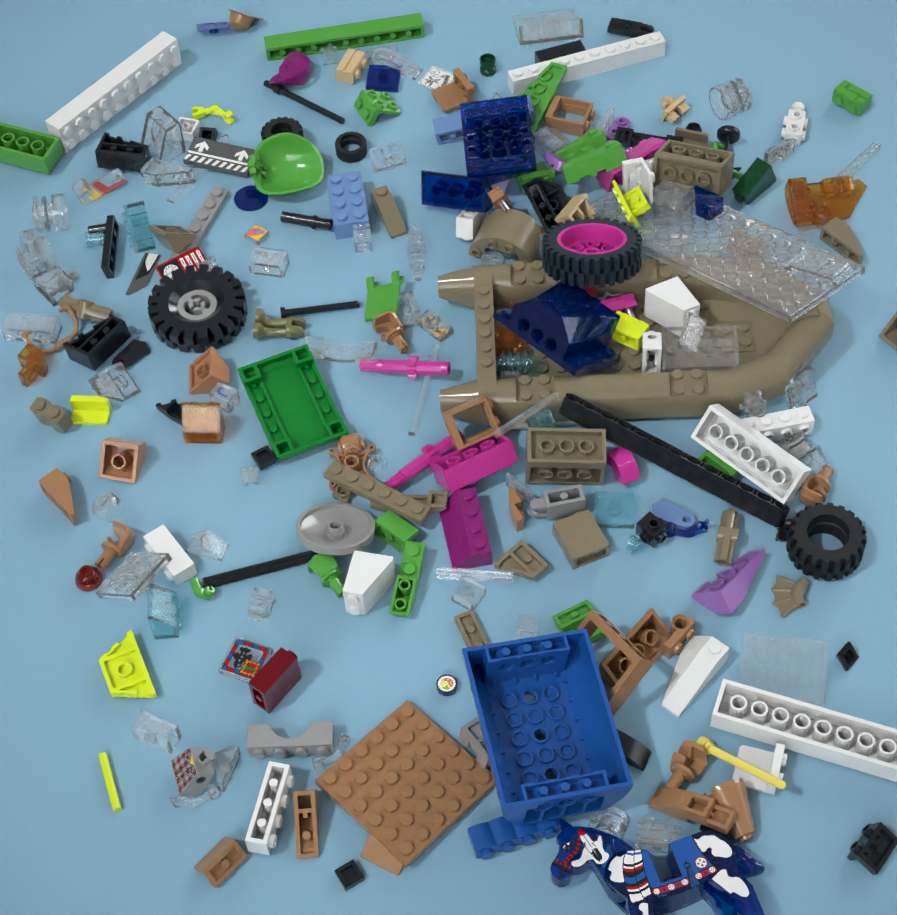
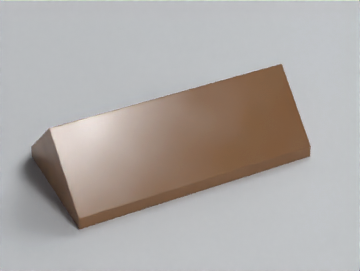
M650 608L625 636L654 663L663 653L664 644L672 635L655 610ZM617 646L599 664L602 681L611 688L615 686L632 663Z

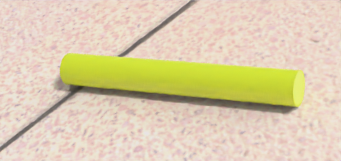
M103 752L98 756L113 812H118L122 808L107 753Z

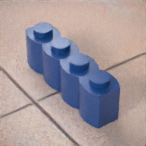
M502 816L489 822L474 825L467 830L476 859H489L496 852L503 851L507 853L514 850L518 845L529 846L540 838L551 839L560 832V825L557 819L517 826L508 822Z

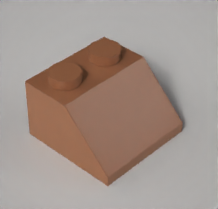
M114 437L102 440L99 478L136 483L145 461L146 442Z

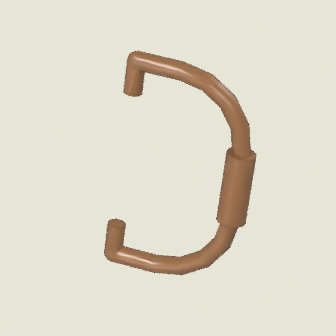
M66 304L61 307L59 312L62 313L67 310L74 321L73 333L59 341L53 348L41 349L29 339L28 335L32 333V330L29 329L22 334V337L34 351L42 354L58 352L64 348L63 343L66 341L72 342V339L77 335L79 323L69 305Z

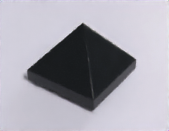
M847 642L836 655L845 671H848L859 658L851 642Z

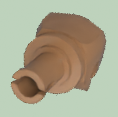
M388 311L374 318L372 326L376 333H381V341L389 345L395 344L401 354H404V351L407 353L410 350V346L403 338L405 330L395 312Z
M823 465L819 474H812L805 480L799 492L802 504L805 506H815V503H825L827 492L831 488L829 478L834 473V469L831 466L826 471L828 465Z
M113 521V531L119 538V541L115 543L110 537H107V541L101 544L104 552L95 562V566L99 569L102 567V571H106L113 558L120 559L133 545L135 539L133 530L120 522Z
M684 741L678 753L674 751L670 765V771L673 774L664 787L679 789L684 781L691 782L702 773L708 763V757L700 744L694 741Z

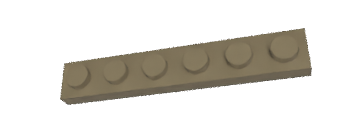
M335 460L323 473L325 479L388 510L390 509L394 513L420 526L432 512L430 506Z

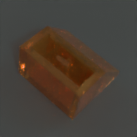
M182 402V433L185 443L223 444L225 422L220 403Z

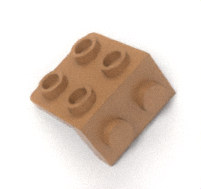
M460 68L453 70V83L431 91L433 98L443 112H450L474 103L475 87L473 83L468 81L467 75Z

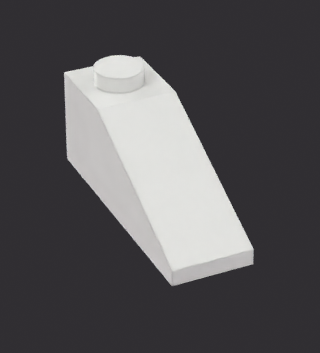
M472 201L456 217V237L462 238V240H472L477 235L486 214L488 203Z

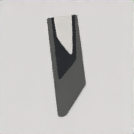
M144 254L126 295L130 296L148 285L161 255Z

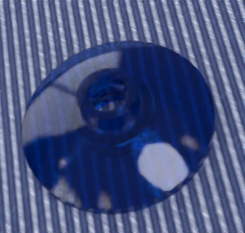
M255 185L239 189L234 196L235 205L243 211L259 210L268 201V195L261 193Z

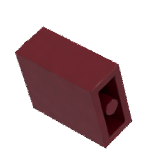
M281 647L248 683L253 703L269 714L301 679L298 657L291 650L286 651Z

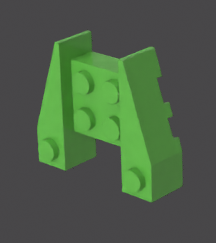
M593 128L587 134L554 153L568 162L561 166L562 172L555 169L554 171L556 175L563 173L567 184L570 185L579 182L580 179L591 175V177L596 176L598 171L606 169V172L622 166V161L627 160L621 143L616 140L607 142L605 133L599 128Z

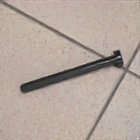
M350 301L293 309L280 307L281 318H286V316L358 308L360 305L359 301Z

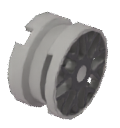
M802 432L790 434L778 443L779 447L794 457L802 455L809 449L808 443L804 441L805 436Z

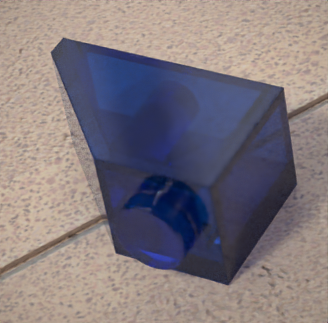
M698 185L694 186L695 213L697 216L710 221L724 212L723 196Z

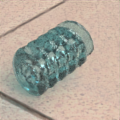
M501 350L500 356L497 354V373L500 374L501 370L504 369L505 374H508L509 369H511L512 373L515 374L517 368L520 374L523 373L524 368L530 373L531 369H534V350H531L529 355L526 350L523 351L522 355H520L519 350H516L515 355L509 350L507 356Z

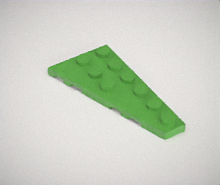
M551 62L539 74V77L533 83L531 82L523 93L521 92L516 97L520 98L530 95L536 121L483 135L529 148L567 72V66Z

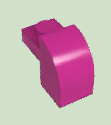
M623 447L608 451L606 454V464L612 466L616 481L624 485L641 478L631 451Z

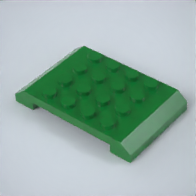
M308 344L238 368L244 389L278 462L340 440L343 435L349 434L317 369Z

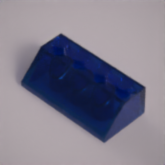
M421 171L422 205L486 213L493 208L492 200L487 194L493 189L487 178Z

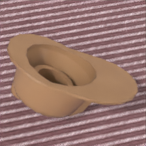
M227 9L230 11L229 26L238 31L248 30L254 19L257 18Z

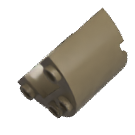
M502 208L495 209L493 213H488L484 218L469 249V255L485 259L486 248L517 255L518 261L523 263H532L533 261L541 260L542 238L546 232L543 226L539 227L535 223L536 219L522 211L509 208V211L506 209L507 212H504Z

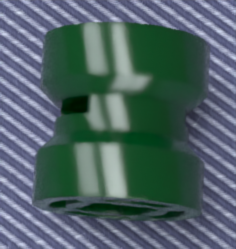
M490 53L481 55L479 59L480 73L487 77L494 75L496 72L495 56Z

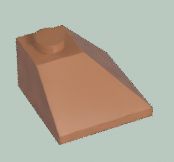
M212 346L189 365V394L191 395L218 393L217 390L220 387L223 389L230 382L229 368Z

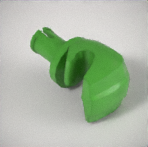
M319 553L314 555L307 563L308 572H315L322 577L320 581L322 586L331 587L337 597L342 598L344 584L340 580L342 571L339 564L332 555Z

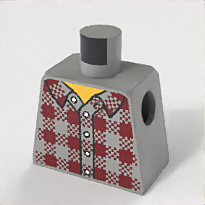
M190 747L171 760L180 796L198 797L214 777V769L211 762L215 758L213 750Z

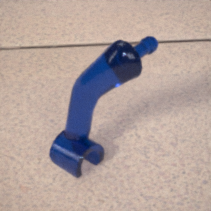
M710 520L700 521L688 530L675 528V524L669 522L667 524V537H694L707 531V525L710 523Z

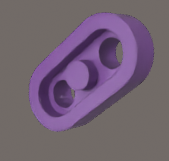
M625 117L616 118L607 130V141L614 140L617 126L630 128V120Z
M546 151L543 157L546 159L545 163L553 166L559 172H562L561 166L568 163Z

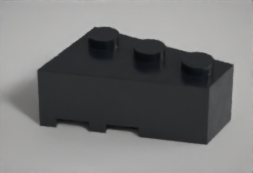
M107 132L104 133L95 150L98 168L147 172L151 164L149 146L132 140L127 142L122 137L117 136L115 138Z
M113 315L92 326L93 330L88 333H80L74 341L63 343L70 360L95 371L131 337L125 321Z

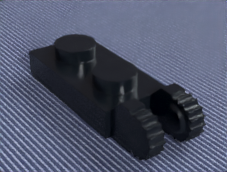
M613 17L607 28V33L638 37L654 32L652 25Z

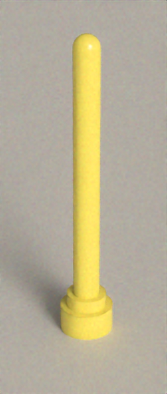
M701 736L697 740V743L701 745L707 755L712 754L779 789L786 787L785 781L715 747L711 739Z

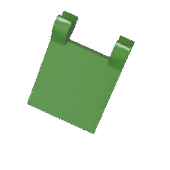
M399 271L391 273L392 283L379 286L378 281L374 282L373 276L366 278L368 289L365 311L366 322L373 321L376 316L388 311L395 312L398 315L401 285L404 283V276H399Z

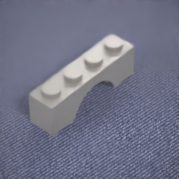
M333 721L311 722L309 728L302 735L294 738L278 736L273 732L269 724H249L247 732L249 757L262 759L267 756L283 758L292 755L305 757L307 755L327 756L328 754H334L335 731Z

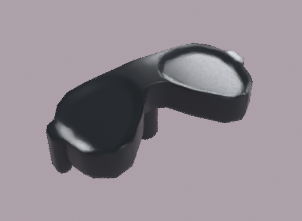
M786 519L782 526L777 529L776 541H787V530H789L792 519Z

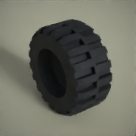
M815 503V506L809 505L804 510H800L796 513V517L792 519L787 536L786 551L790 561L794 562L797 570H803L802 573L804 575H811L816 580H819V578L824 579V581H831L832 578L839 580L843 579V575L849 576L853 573V570L859 567L867 542L866 530L859 517L855 518V513L851 510H845L844 506H834V503H827V505ZM819 533L830 534L839 539L843 547L836 550L821 549L814 545L809 537Z

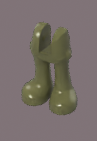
M257 308L253 324V339L284 336L289 339L304 337L306 321L297 317L268 318L263 309Z

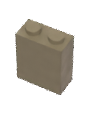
M589 509L578 511L569 517L560 518L553 522V535L573 570L609 556L610 545Z

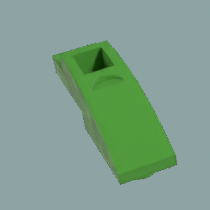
M407 540L405 542L399 575L396 577L389 610L391 615L409 617L423 570L422 563L426 549L425 543Z

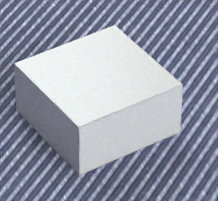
M180 117L173 129L174 138L193 141L199 132V127H201L200 121Z

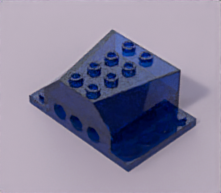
M527 95L460 103L466 171L470 191L537 171Z
M559 282L539 295L514 304L513 307L494 312L493 318L573 376L618 364L621 359L613 349L607 348L620 315L602 304L600 299L589 295L585 289L576 285L569 286V282L566 284Z

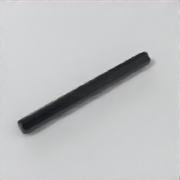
M309 550L202 578L203 587H216L306 564L318 553Z

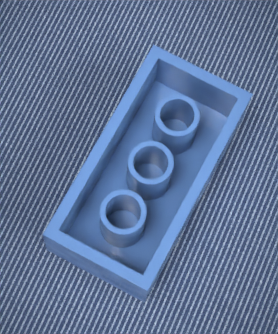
M361 171L327 176L336 240L371 235Z

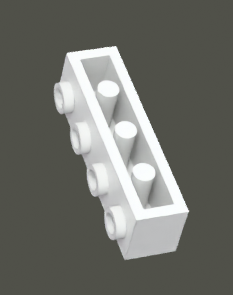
M809 405L741 419L772 442L780 441L786 436L797 432H802L804 436L810 435L813 432L815 422Z
M272 761L268 763L245 838L249 852L270 855L271 848L276 846L277 828L282 826L283 815L281 814L283 808H287L289 795L287 794L289 788H293L295 776L292 775L291 767L288 764Z

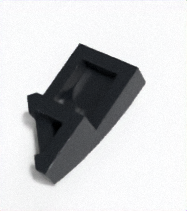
M176 399L171 400L168 404L162 405L160 402L155 405L161 413L181 426H184L196 415L194 409L181 403L178 404Z

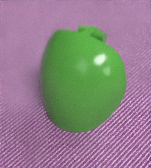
M289 132L278 133L263 140L255 149L254 155H249V161L247 162L250 176H253L256 188L261 193L271 196L298 194L318 185L324 177V163L317 147L304 137Z

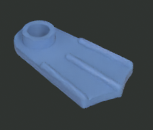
M663 498L652 505V513L658 518H662L666 523L682 528H690L695 524V516L692 513Z

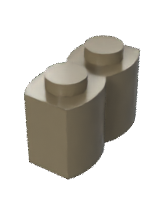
M37 397L29 407L42 424L52 426L59 433H66L73 424V421L62 407L52 405L45 398Z

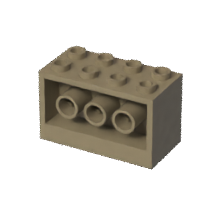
M668 139L654 154L653 172L655 182H653V187L719 200L732 184L735 152Z
M527 427L525 484L603 485L606 469V429Z

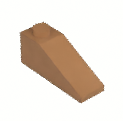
M56 468L38 480L42 492L76 526L78 525L70 486L71 479L67 473H62Z
M317 789L293 791L297 859L319 857Z

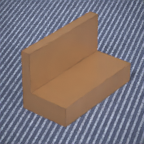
M224 837L193 868L202 873L212 886L217 888L248 855L236 840Z

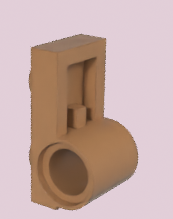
M683 614L675 615L672 618L670 630L672 636L665 642L663 648V655L670 659L674 654L677 655L683 648V643L686 640H691L696 632L694 630L695 620Z

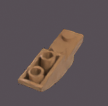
M657 788L648 804L649 808L686 823L692 820L724 834H728L737 817L735 811L717 805L713 798L676 788Z

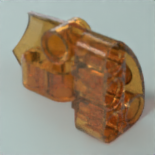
M852 176L830 177L818 183L807 184L806 177L790 178L785 185V199L791 220L795 227L811 225L822 227L836 216L841 220L849 219L867 186L859 179L853 180Z

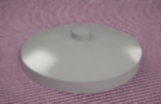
M343 502L323 503L305 510L299 516L296 522V536L304 547L313 552L324 555H346L354 553V550L360 551L371 543L375 536V521L369 512L359 506Z

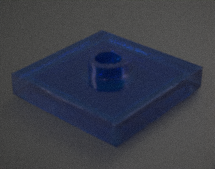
M369 65L366 90L398 92L402 71L401 66Z

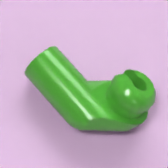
M199 578L190 580L196 597L210 600L214 597V587H202Z

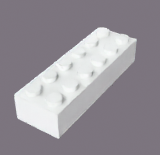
M713 404L708 407L691 435L692 439L783 504L792 502L812 471L811 468L720 404Z

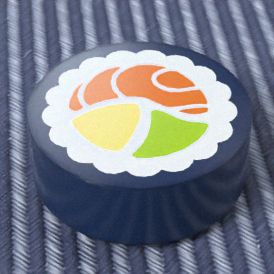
M449 674L440 676L436 682L437 691L443 696L453 695L457 691L456 678Z

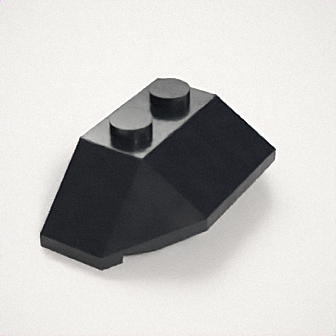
M535 178L522 185L545 232L547 229H551V226H557L555 218L569 202L562 186L549 181H543L540 178Z

